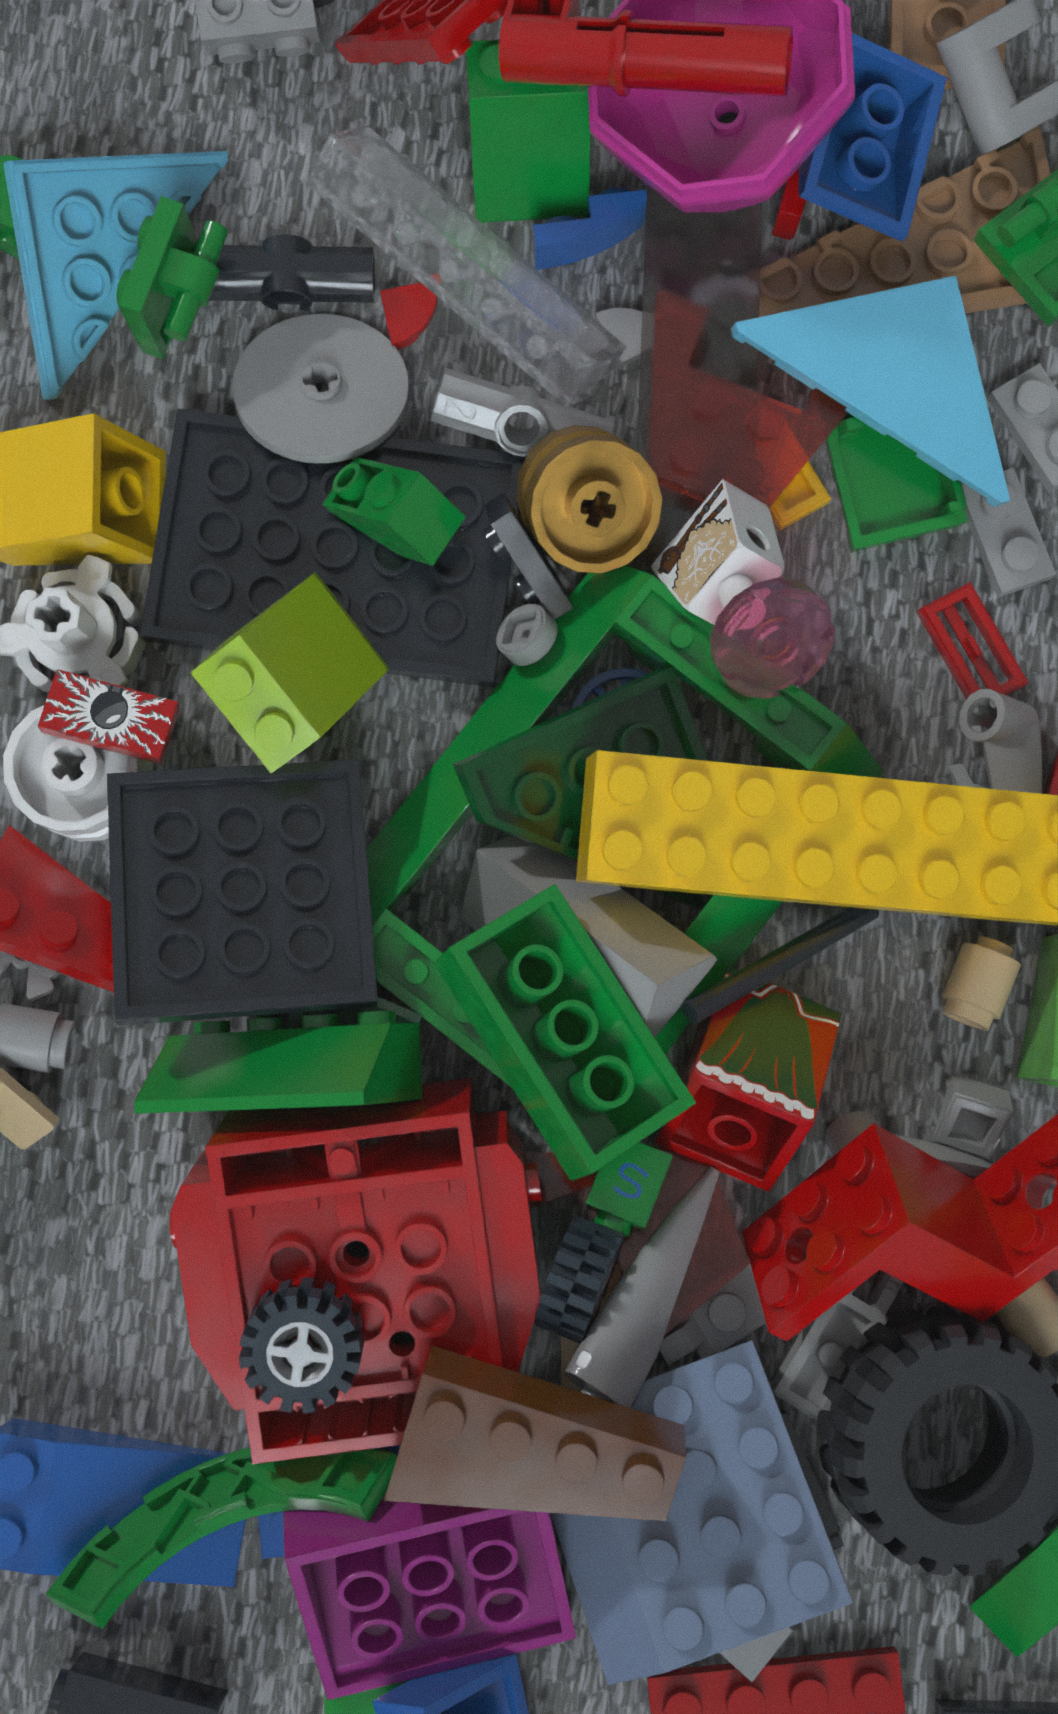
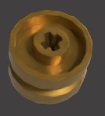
M572 425L549 433L530 450L518 473L516 501L526 527L554 561L576 572L604 573L627 565L647 548L659 526L662 495L656 473L641 454L630 447L625 441L597 426ZM584 499L590 500L587 503L582 504Z

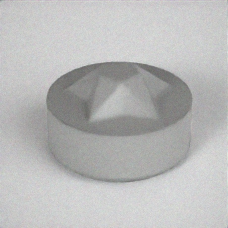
M537 604L523 605L513 610L501 623L496 637L497 647L515 665H530L541 659L554 644L557 636V624L541 606Z

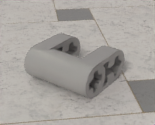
M1013 0L936 43L980 155L1013 141L1058 115V78L1016 98L997 49L998 45L1042 21L1035 0Z

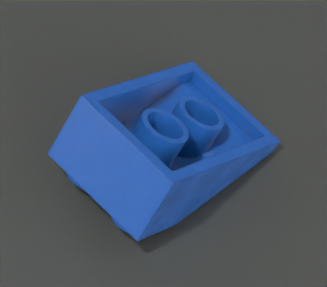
M852 33L855 99L827 136L799 167L798 197L902 242L908 237L947 77Z

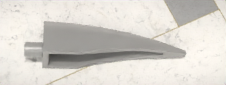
M709 1166L649 1237L589 1327L583 1341L565 1370L567 1378L576 1387L582 1389V1393L631 1408L658 1355L720 1172L715 1168Z

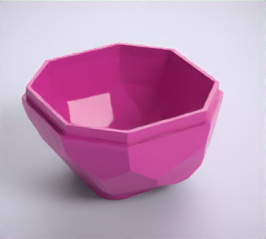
M623 0L609 18H616L626 9L633 10L636 19L793 26V54L787 95L766 96L631 88L630 94L627 97H620L612 87L588 86L591 135L615 159L673 206L683 212H727L752 206L769 200L822 142L855 99L850 7L842 0ZM728 112L738 115L733 122L728 124L718 121L723 114Z

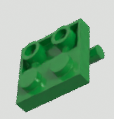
M1057 169L982 226L973 239L1047 327L1058 320Z
M160 196L153 216H146L141 224L138 234V255L132 270L126 269L121 275L116 292L118 307L141 351L164 359L172 338L179 341L187 340L199 307L207 306L220 273L216 263L228 235V230L223 225L214 221H206L198 241L184 203Z

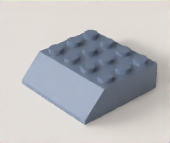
M753 1340L645 1380L631 1406L632 1409L684 1425L686 1460L666 1521L550 1513L608 1685L669 1672L853 1603Z

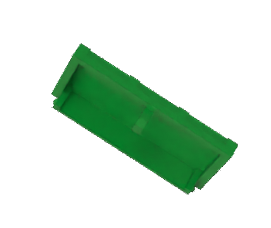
M818 388L813 390L814 404L819 414L826 442L832 478L836 484L851 553L960 527L968 522L965 511L968 509L961 481L956 480L954 482L915 456L917 453L890 435L886 434L884 436L845 411L847 407Z

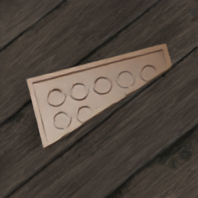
M1040 126L1023 134L1018 142L998 152L992 150L976 158L973 165L949 177L941 176L921 186L908 237L902 242L858 223L840 233L835 230L819 238L815 246L789 259L782 257L724 287L721 294V303L731 352L754 348L747 342L742 344L733 338L731 328L735 322L951 276L957 277L965 314L1027 304L973 239L982 226L1050 175Z

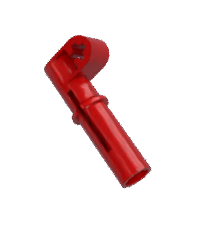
M508 0L499 38V67L504 82L612 87L620 97H627L630 94L631 88L786 96L793 54V26L636 19L634 11L626 9L616 18L581 16L579 0Z

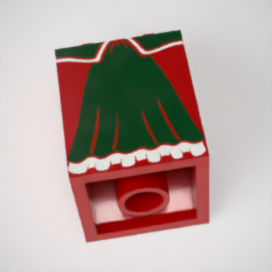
M728 965L721 980L739 971V969ZM768 982L701 1021L680 1075L681 1080L696 1103L660 1127L655 1143L769 1192L815 1122L842 1013Z

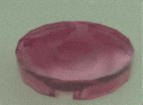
M778 577L754 583L735 595L718 615L710 636L711 659L727 685L744 696L768 699L781 695L779 690L785 689L792 684L797 689L811 680L827 661L835 641V626L831 623V611L820 594L801 580Z

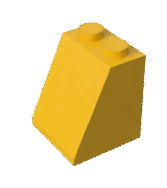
M95 413L0 432V562L11 566L80 565L88 554L101 558L110 564H152L166 479V451Z

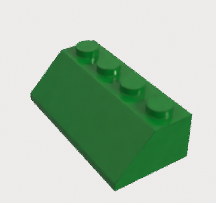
M556 884L551 885L450 946L434 963L571 1181L593 1174L696 1103Z
M395 1011L358 1012V1025L339 1026V1014L301 1016V1028L285 1029L283 1017L247 1019V1031L231 1032V1021L193 1022L194 1034L169 1036L134 1101L135 1114L355 1106L423 1099L420 1024L396 1023Z

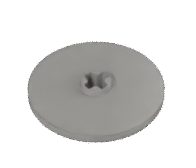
M308 314L292 317L274 324L261 332L242 352L234 370L232 384L235 408L248 433L270 451L282 457L306 463L341 462L373 450L395 431L405 414L409 396L407 369L399 351L395 346L391 345V341L366 323L335 314ZM325 383L328 391L318 392L314 384Z

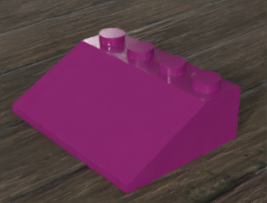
M386 1494L369 1522L327 1511H283L284 1560L327 1700L576 1639L549 1513L384 1501Z

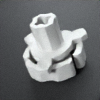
M87 554L78 566V569L46 573L41 581L44 589L41 595L33 590H25L20 594L11 616V623H5L0 626V655L15 657L17 665L30 682L44 692H49L53 681L41 672L38 662L54 672L57 669L75 674L88 672L89 678L124 687L128 683L126 676L136 669L146 642L134 628L126 627L123 646L119 653L111 659L109 655L116 642L117 623L112 609L103 599L118 604L123 618L133 627L140 624L142 614L126 593L118 585L111 582L113 566L101 558Z

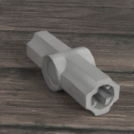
M446 367L440 381L430 418L432 422L496 441L504 451L514 456L522 457L527 456L530 450L549 433L572 425L597 426L610 433H613L614 430L613 420L547 400L540 391L530 386L520 385L509 388ZM527 412L536 418L537 423L529 429L522 430L511 426L507 419L514 413Z

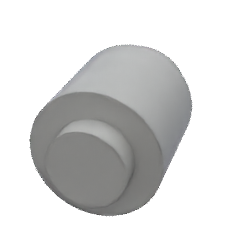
M2 1003L0 1005V1065L50 1073L53 1068L67 1069L73 1051L67 1045L68 1041L75 1040L76 1021L63 1019V1014L60 1012Z

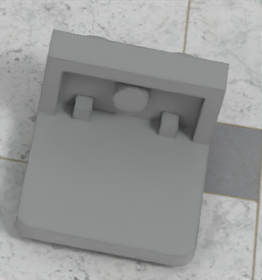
M195 0L201 42L208 55H218L219 61L222 63L246 62L253 59L252 50L275 48L277 56H299L310 51V43L321 42L313 0Z

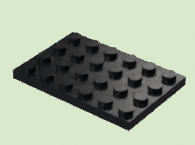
M177 409L140 636L146 642L215 650L226 639L316 572L390 667L386 674L494 688L499 656L496 637L499 627L504 620L512 557L509 556L502 561L486 538L483 529L488 527L490 522L484 504L505 492L516 511L519 512L516 501L518 473L526 456H514L502 451L388 437L373 450L358 456V458L420 472L466 516L435 564L431 566L399 556L337 517L322 505L333 489V481L336 475L346 465L350 464L353 459L334 463L295 461L282 457L262 446L248 433L237 416Z

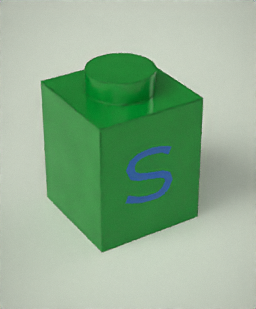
M638 1142L600 1168L586 1201V1208L597 1213L594 1223L624 1234V1237H629L632 1228L645 1233L673 1155Z

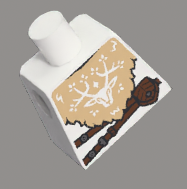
M722 479L651 567L686 610L725 631H730L737 626L746 627L752 625L761 618L764 612V603L761 598L782 575L785 565L768 506Z

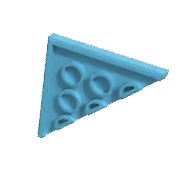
M227 151L13 160L3 163L43 400L57 399L63 390L64 384L80 362H83L109 327L108 323L119 310L116 292L120 277L126 269L132 270L139 252L138 234L141 224L146 216H153L160 196L184 203L189 216L202 198L201 194L217 172L227 163Z
M956 276L735 322L731 328L734 339L742 344L747 342L776 361L774 365L813 390L818 388L847 407L845 411L882 435L888 434L917 453L915 455L917 458L954 482L959 480L984 496L985 502L991 506H1001L1010 501Z

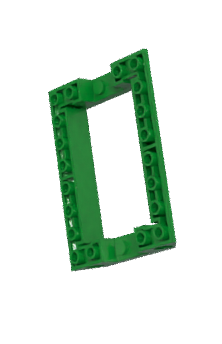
M627 565L604 573H588L569 596L573 608L554 619L557 624V636L550 650L541 659L530 665L518 666L514 664L366 849L376 981L416 1013L422 1015L425 1020L510 1087L511 1085L434 965L443 953L393 914L473 814L454 769V763L547 721L611 641L612 634H614L631 647L630 654L650 670L655 671L661 667L672 666L676 676L755 735L757 739L751 747L778 768L784 764L789 769L876 778L883 772L882 768L844 720L727 631L686 610L669 591L667 586L655 576ZM711 895L682 933L712 953L717 958V961L686 1000L721 980L728 965L734 966L783 901ZM682 1005L655 1037L665 1054L690 1023L683 1013Z

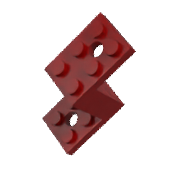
M1058 1114L975 1179L966 1176L874 1123L742 1231L769 1333L785 1341L790 1340L879 1270L982 1322L1058 1267ZM1057 1183L1053 1191V1201L1042 1209V1198L1045 1191L1052 1184ZM807 1246L806 1259L803 1261L804 1250Z

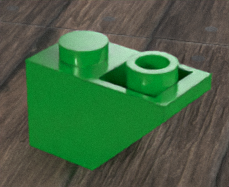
M358 457L353 458L351 463L346 465L336 475L333 481V489L322 504L328 511L399 556L431 566L435 564L466 517L420 472Z

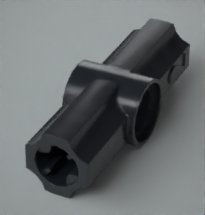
M288 234L267 237L262 241V246L223 245L216 263L220 273L209 298V301H261L264 306L272 310H278V304L300 305V310H307L312 306V302L374 303V247L313 246L305 238Z

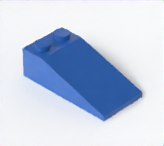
M18 1418L10 1419L0 1426V1569L35 1575L59 1576L72 1559L106 1525L112 1529L127 1515L144 1504L145 1501L142 1498L144 1495L180 1473L228 1453ZM246 1519L216 1530L185 1547L160 1565L144 1581L234 1587Z

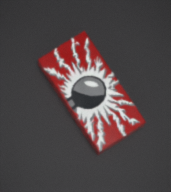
M57 669L37 726L41 733L162 765L180 706L178 701Z

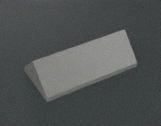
M514 836L506 837L477 849L460 919L477 931L551 885L556 884L654 1038L717 961V958L712 953L619 886L576 883L578 862Z

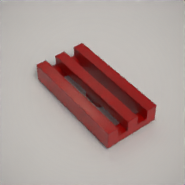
M971 582L923 606L916 612L966 700L971 694L980 690L939 619L937 613L941 611L986 689L1009 695L1029 683ZM960 601L964 603L1008 679L1007 682L999 685L984 659L981 649L974 637L969 633L954 604Z

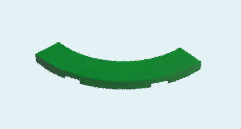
M250 1447L211 1459L180 1473L144 1495L142 1498L145 1503L127 1515L112 1529L106 1525L72 1559L45 1594L56 1606L103 1629L126 1598L160 1565L200 1538L227 1525L259 1515L293 1510L327 1511L369 1522L387 1492L397 1455L379 1448L252 1464Z

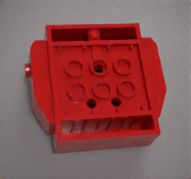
M472 1078L422 1084L423 1099L355 1106L229 1110L206 1144V1150L202 1152L181 1184L171 1208L169 1226L172 1244L174 1248H177L191 1346L233 1410L244 1409L252 1464L401 1445L432 1345L515 1372L519 1371L541 1298L539 1267L530 1202L542 1200L537 1162L525 1163L522 1140L509 1125L506 1111L476 1113ZM383 1137L381 1144L359 1146L360 1139ZM352 1241H361L367 1245L369 1253L362 1258L352 1257L347 1252L346 1245ZM303 1277L314 1278L313 1287L323 1289L325 1281L336 1285L334 1295L339 1299L346 1292L353 1300L351 1311L353 1313L360 1311L363 1325L361 1332H365V1341L358 1374L354 1375L353 1384L347 1393L344 1394L340 1390L336 1403L327 1408L323 1401L319 1400L317 1401L315 1412L303 1413L301 1402H294L291 1413L281 1411L280 1407L283 1399L274 1396L268 1405L259 1399L262 1391L260 1384L250 1389L246 1383L245 1377L248 1367L240 1369L239 1355L243 1346H239L242 1333L254 1306H258L261 1296L269 1289L275 1293L281 1282L290 1279L293 1287L300 1286ZM405 1331L410 1333L415 1341L395 1344L391 1336L396 1332ZM308 1334V1340L314 1345L313 1339Z

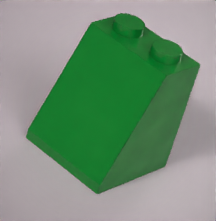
M499 39L472 41V45L466 51L476 223L543 220L557 216L586 217L588 196H590L588 86L504 82L499 67Z

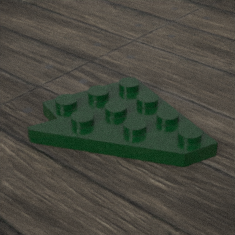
M672 666L661 667L456 762L453 766L476 822L578 862L587 757L600 750L702 761L709 760L675 670ZM646 889L687 906L697 908L704 904L701 894Z

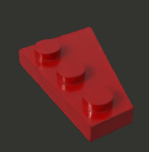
M8 825L0 841V951L114 993L111 903Z

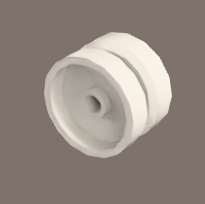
M44 705L32 710L12 731L3 754L4 783L14 805L34 823L58 835L78 842L108 839L107 773L153 771V763L41 733L37 725ZM81 768L84 774L76 779L77 772Z

